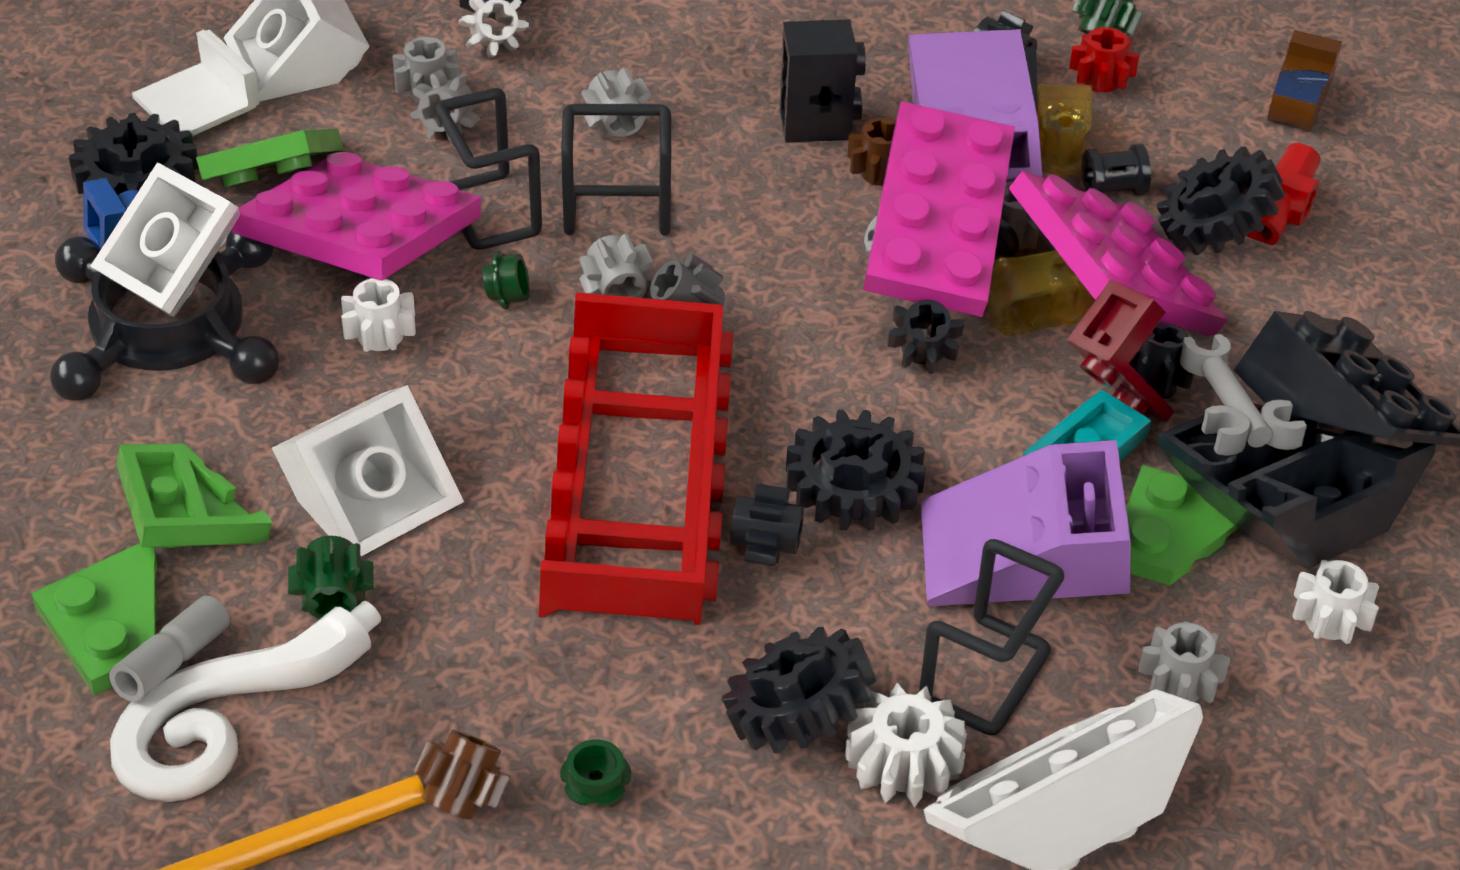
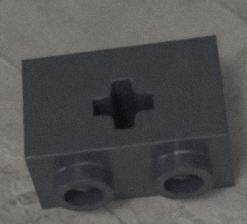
M850 19L783 22L779 111L785 143L849 140V135L852 133V120H861L862 94L860 86L855 87L856 76L865 75L866 53L864 42H855Z

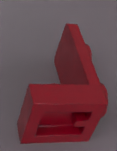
M1110 280L1070 334L1067 341L1084 358L1080 365L1081 369L1100 384L1108 388L1113 387L1115 389L1112 394L1113 397L1142 415L1148 412L1168 422L1175 411L1129 365L1132 358L1166 312L1154 299Z

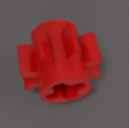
M1110 27L1096 28L1090 31L1089 34H1083L1081 45L1072 46L1069 69L1077 71L1076 83L1083 84L1086 88L1100 93L1112 92L1118 88L1125 89L1128 77H1136L1140 55L1136 52H1130L1132 40L1128 39L1123 32Z

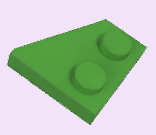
M311 129L199 156L196 159L202 180L222 178L224 187L227 188L259 180L256 170L276 166L278 174L289 173L312 167L310 158L343 151L344 148L339 129Z
M119 445L116 466L141 547L175 548L199 545L257 544L269 540L272 526L270 516L263 510L252 514L246 512L234 501L236 487L221 474L209 470L204 465V460L187 445Z
M1142 465L1126 507L1131 540L1130 574L1171 585L1191 570L1194 561L1208 557L1225 544L1226 537L1237 530L1238 527L1206 502L1182 476Z
M140 543L31 593L35 609L94 696L112 688L109 678L112 667L151 636L156 635V621L158 620L156 569L158 568V557L155 547H141Z

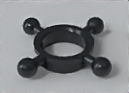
M231 230L226 239V249L222 252L217 251L198 282L209 287L216 294V297L209 305L196 314L185 319L163 324L135 323L122 319L112 313L115 303L128 290L91 267V264L101 250L93 240L87 237L76 236L65 240L58 247L55 254V265L57 271L64 279L74 283L93 281V299L88 311V323L92 339L96 345L87 353L68 352L54 362L50 372V381L55 392L62 398L82 400L92 396L100 386L101 373L115 362L135 369L162 371L188 367L204 361L217 353L229 360L232 373L238 380L244 383H263L276 374L279 367V355L277 349L269 340L260 336H248L243 339L235 336L242 323L243 307L240 292L236 284L229 277L241 267L255 268L265 264L273 253L272 245L234 234Z

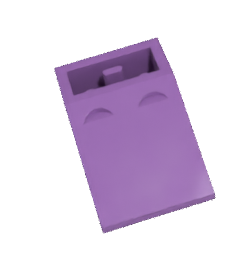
M1021 30L909 34L908 48L912 104L1014 126L1006 183L1015 181L1022 170L1043 177L1038 118Z
M1117 440L1048 445L921 500L927 607L975 604L982 550L985 542L989 539L1001 540L1060 566L1064 571L1065 577L1052 599L1130 594L1131 540ZM996 554L989 603L1035 600L1049 576Z

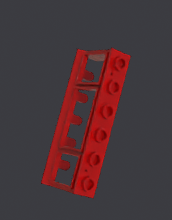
M576 292L574 332L570 338L568 379H565L563 418L562 424H559L557 468L556 471H553L551 515L550 520L547 519L544 560H541L539 617H545L560 609L692 620L694 625H700L703 601H716L719 561L706 560L707 550L719 551L722 512L710 511V502L722 503L725 464L713 463V455L725 456L728 418L716 417V410L728 411L731 374L719 373V367H731L734 331L722 330L723 305ZM600 350L697 356L694 398L595 390ZM592 414L692 421L684 527L580 519ZM577 544L682 551L681 571L576 563Z

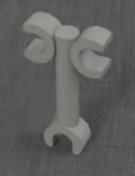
M1221 334L1214 335L1211 350L1198 347L1192 337H1184L1180 356L1181 366L1189 373L1206 377L1223 405L1211 406L1206 409L1201 429L1204 434L1218 433L1214 447L1216 454L1225 456L1236 455L1243 451L1246 442L1252 447H1261L1267 444L1284 450L1296 449L1302 446L1307 425L1304 421L1289 422L1293 408L1292 403L1287 400H1272L1265 403L1260 414L1228 366L1231 343L1226 337Z

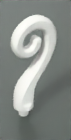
M362 601L351 612L341 607H335L303 633L284 644L223 656L175 671L141 700L131 702L121 714L110 739L111 765L119 782L137 796L161 802L187 800L213 788L231 771L238 756L237 733L228 718L220 712L210 709L192 708L170 719L163 729L165 740L172 747H182L193 741L207 743L205 751L198 758L178 766L159 764L148 754L149 743L156 731L179 711L207 699L233 694L304 688L322 683L338 675L371 648L368 632L381 622L379 612L367 601Z

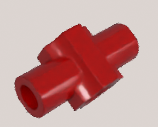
M1298 142L1292 143L1286 148L1279 163L1275 166L1283 180V183L1280 185L1285 192L1284 198L1275 201L1279 212L1277 215L1263 216L1261 222L1265 228L1261 232L1252 231L1246 235L1248 238L1273 246L1280 239L1288 223L1297 226L1303 225L1311 211L1319 186V180L1313 179V176L1321 163V159L1313 147Z

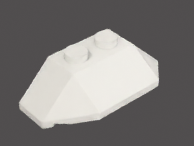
M1154 689L1138 696L1135 702L1128 706L1110 708L1069 725L951 786L937 798L935 803L930 804L924 809L927 823L971 845L1030 870H1070L1079 863L1081 857L1107 843L1118 842L1131 837L1137 831L1138 826L1164 812L1203 720L1201 706L1189 700Z

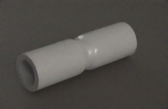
M202 596L166 624L159 634L151 636L111 668L109 678L114 690L125 700L131 702L141 700L174 673L183 661L191 659L228 628L230 617L225 606L211 596Z

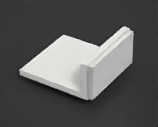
M210 30L197 32L201 58L200 64L132 93L133 99L150 115L153 113L159 114L162 125L175 119L179 121L180 131L190 130L192 136L246 113L260 104L255 70Z

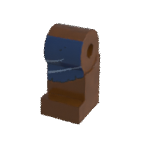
M1294 30L1272 96L1267 121L1275 123L1284 122L1311 132L1332 85L1342 41Z

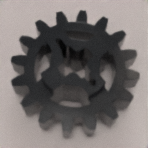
M129 113L127 119L120 120V123L112 117L106 118L107 128L101 130L96 127H88L86 129L88 140H75L73 142L75 153L69 155L71 172L78 194H83V182L107 178L117 196L128 190H140L157 162L193 182L196 181L194 170L199 169L196 159L198 157L196 144H193L190 130L180 131L179 121L175 119L162 125L159 114L155 113L148 117L146 121H141L136 113Z
M1240 147L1233 156H1228L1226 150L1222 149L1217 153L1215 160L1207 162L1203 157L1197 159L1195 166L1188 171L1181 170L1177 174L1181 180L1178 185L1166 186L1163 192L1167 200L1157 204V209L1161 214L1158 221L1168 239L1172 240L1180 251L1190 247L1194 255H1199L1208 245H1211L1215 253H1220L1225 246V242L1233 239L1236 244L1241 245L1244 243L1245 236L1252 231L1261 232L1265 228L1261 222L1263 216L1277 215L1279 210L1275 201L1285 197V192L1280 185L1283 183V180L1272 159L1267 160L1263 151L1258 150L1250 155L1246 147Z
M843 409L837 410L836 422L829 423L820 416H816L813 418L812 432L799 428L795 432V445L787 447L786 488L790 489L791 492H797L796 505H802L804 508L816 506L815 521L822 523L831 515L838 517L840 530H848L852 520H861L868 531L874 530L875 519L880 516L895 524L899 522L900 507L913 511L916 507L917 494L923 493L926 467L923 466L924 448L913 446L914 433L911 430L895 433V419L892 417H887L879 424L871 422L869 410H863L858 420L849 419L848 414ZM820 460V466L815 468V464ZM895 470L897 474L890 480V472Z
M817 627L809 638L801 639L796 631L791 633L789 637L775 642V644L769 642L764 645L766 655L762 658H746L742 662L746 673L729 677L727 682L732 691L723 695L722 701L727 709L725 713L740 741L747 739L753 750H758L769 742L773 752L780 753L789 741L797 740L800 748L804 749L809 746L811 741L823 737V735L828 738L836 735L833 724L837 721H854L859 716L854 708V704L871 701L873 696L868 686L877 682V677L858 637L850 640L846 630L840 629L828 638L824 627Z

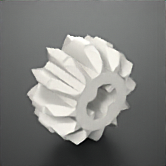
M898 682L890 692V697L871 691L873 696L871 701L864 703V708L855 709L859 717L854 721L848 722L847 736L850 738L846 740L845 756L848 761V767L857 769L856 777L859 780L860 789L881 784L880 794L885 804L896 794V791L906 792V796L914 808L919 800L922 799L923 789L939 797L948 789L949 780H958V775L962 772L965 761V752L963 750L965 749L967 733L964 728V721L954 718L955 711L952 708L951 700L931 702L927 685L916 695L906 694Z

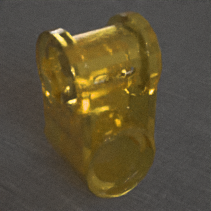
M1037 83V118L1042 170L1062 178L1076 176L1081 173L1082 155L1086 150L1085 135L1089 133L1092 124L1091 85Z
M1056 249L1050 252L1017 258H1002L994 261L986 306L997 329L1003 335H1020L1039 329L1078 324L1094 303L1092 295ZM1064 264H1066V270H1062ZM1073 300H1078L1077 307L1072 309Z

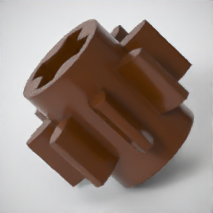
M886 117L871 119L864 123L862 135H849L848 158L851 159V174L861 173L862 178L871 185L883 186L896 123L895 119Z
M451 730L446 743L439 741V744L427 740L413 773L423 777L422 782L427 784L422 799L442 811L465 819H472L477 806L485 808L488 805L497 808L510 778L509 775L501 772L500 767L496 765L501 750L478 737L458 730Z

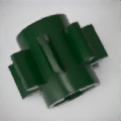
M1076 0L1072 12L1079 14V18L1082 19L1078 29L1084 34H1089L1090 31L1096 28L1110 27L1133 36L1143 13L1135 9L1136 5L1132 4L1134 0Z
M322 536L310 542L307 548L298 547L296 551V565L288 567V594L302 595V611L309 612L312 616L319 619L335 607H341L351 612L362 601H365V591L374 589L373 561L361 560L360 544H353L348 539L340 536Z

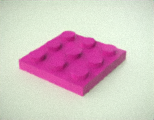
M337 152L328 155L325 160L313 167L295 173L291 179L269 191L259 193L255 199L238 207L240 217L233 226L232 233L382 281L481 217V196L461 191L457 185L450 182L427 181L409 175L406 169L400 167H381L361 161V158L356 154Z
M1023 170L1008 188L1095 300L1108 282L1113 280L1154 299L1166 312L1160 320L1161 322L1206 336H1213L1228 321L1226 316L1213 302L1216 297L1213 289L1203 280L1187 271L1182 264L1185 260L1183 253L1172 243L1159 237L1152 228L1155 220L1139 205L1127 202L1123 206L1114 203L1096 189L1089 188L1087 192H1083L1073 188L1059 176L1050 174L1046 179Z

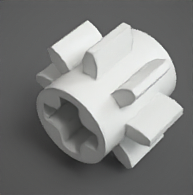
M469 0L470 7L476 13L463 16L459 20V25L470 27L472 37L468 40L466 46L470 48L477 43L487 46L486 53L489 58L496 56L498 45L502 43L509 51L513 52L516 50L519 44L512 34L524 31L529 27L528 22L518 20L516 9L522 1L514 0L512 3H508L504 0H489L484 3L483 0ZM491 12L496 13L497 22L505 23V27L496 35H492L490 25L482 24V20Z
M375 278L367 279L355 287L353 296H342L343 336L345 340L358 337L359 343L363 346V351L395 350L401 342L403 335L414 336L416 334L413 293L400 294L399 288L394 281L388 279L381 281Z
M1321 560L1316 576L1307 572L1299 574L1293 595L1297 598L1293 618L1295 620H1305L1309 629L1314 633L1313 637L1316 639L1321 637L1330 640L1341 639L1345 644L1351 643L1355 627L1365 631H1371L1379 609L1374 604L1379 585L1377 583H1368V578L1364 571L1353 563L1342 560L1329 562Z

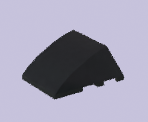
M1254 403L1261 414L1264 405ZM1204 415L1160 432L1158 443L1172 466L1206 502L1249 537L1278 555L1308 570L1319 565L1321 560L1332 559L1388 532L1432 460L1436 444L1413 442L1412 446L1408 448L1396 447L1375 442V436L1353 430L1343 434L1317 429L1318 421L1294 415L1290 416L1289 422L1304 421L1307 425L1302 446L1296 449H1277L1267 444L1261 447H1252L1246 442L1243 451L1236 455L1225 456L1216 454L1214 447L1218 433H1203L1201 429Z

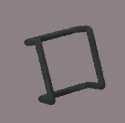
M491 88L439 101L435 106V112L463 163L471 169L498 164L497 170L450 181V183L457 185L459 190L504 179L510 171L509 161L528 156L531 226L479 239L470 224L462 229L469 245L473 249L484 250L538 235L542 230L539 149L533 144L509 148L505 92L500 88ZM495 100L497 152L474 157L448 111Z
M662 104L567 105L562 114L561 139L563 229L565 234L572 235L575 232L576 196H659V232L662 235H668L671 231L670 109ZM574 115L659 116V185H574Z
M989 539L986 541L982 550L973 614L977 623L1009 639L1004 647L1001 648L945 622H931L926 630L919 692L927 685L931 702L942 701V699L932 695L940 636L998 662L1012 660L1022 644L1036 649L1033 657L991 722L952 704V708L955 711L954 718L964 721V725L987 735L1000 733L1050 655V644L1045 639L1030 632L1062 584L1065 577L1062 568L1057 564L1001 540ZM996 554L1049 576L1017 627L987 614Z

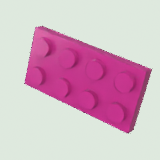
M903 101L900 102L863 285L864 291L913 302L933 300L941 303L948 310L983 317L989 296L1014 126Z

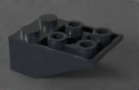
M1274 311L1234 369L1237 375L1264 403L1272 400L1290 401L1293 405L1291 415L1389 440L1460 446V428L1454 423L1456 415L1453 410L1439 399L1425 395L1412 382L1415 375L1411 369L1401 361L1384 355L1372 343L1375 338L1374 334L1365 325L1353 318L1343 317L1341 320L1323 318L1310 311H1305L1303 315Z

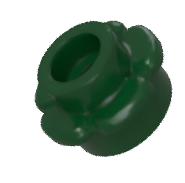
M501 251L495 252L492 257V264L484 265L483 267L484 288L489 300L499 299L500 306L503 309H509V303L523 302L529 298L530 283L528 270L521 254L506 255L501 253Z
M593 739L579 743L570 751L567 760L561 767L560 778L566 783L564 787L565 794L573 802L582 806L597 803V805L604 807L616 803L624 796V785L629 784L631 781V768L617 746L605 740ZM593 774H599L602 776V779L590 780L589 777Z

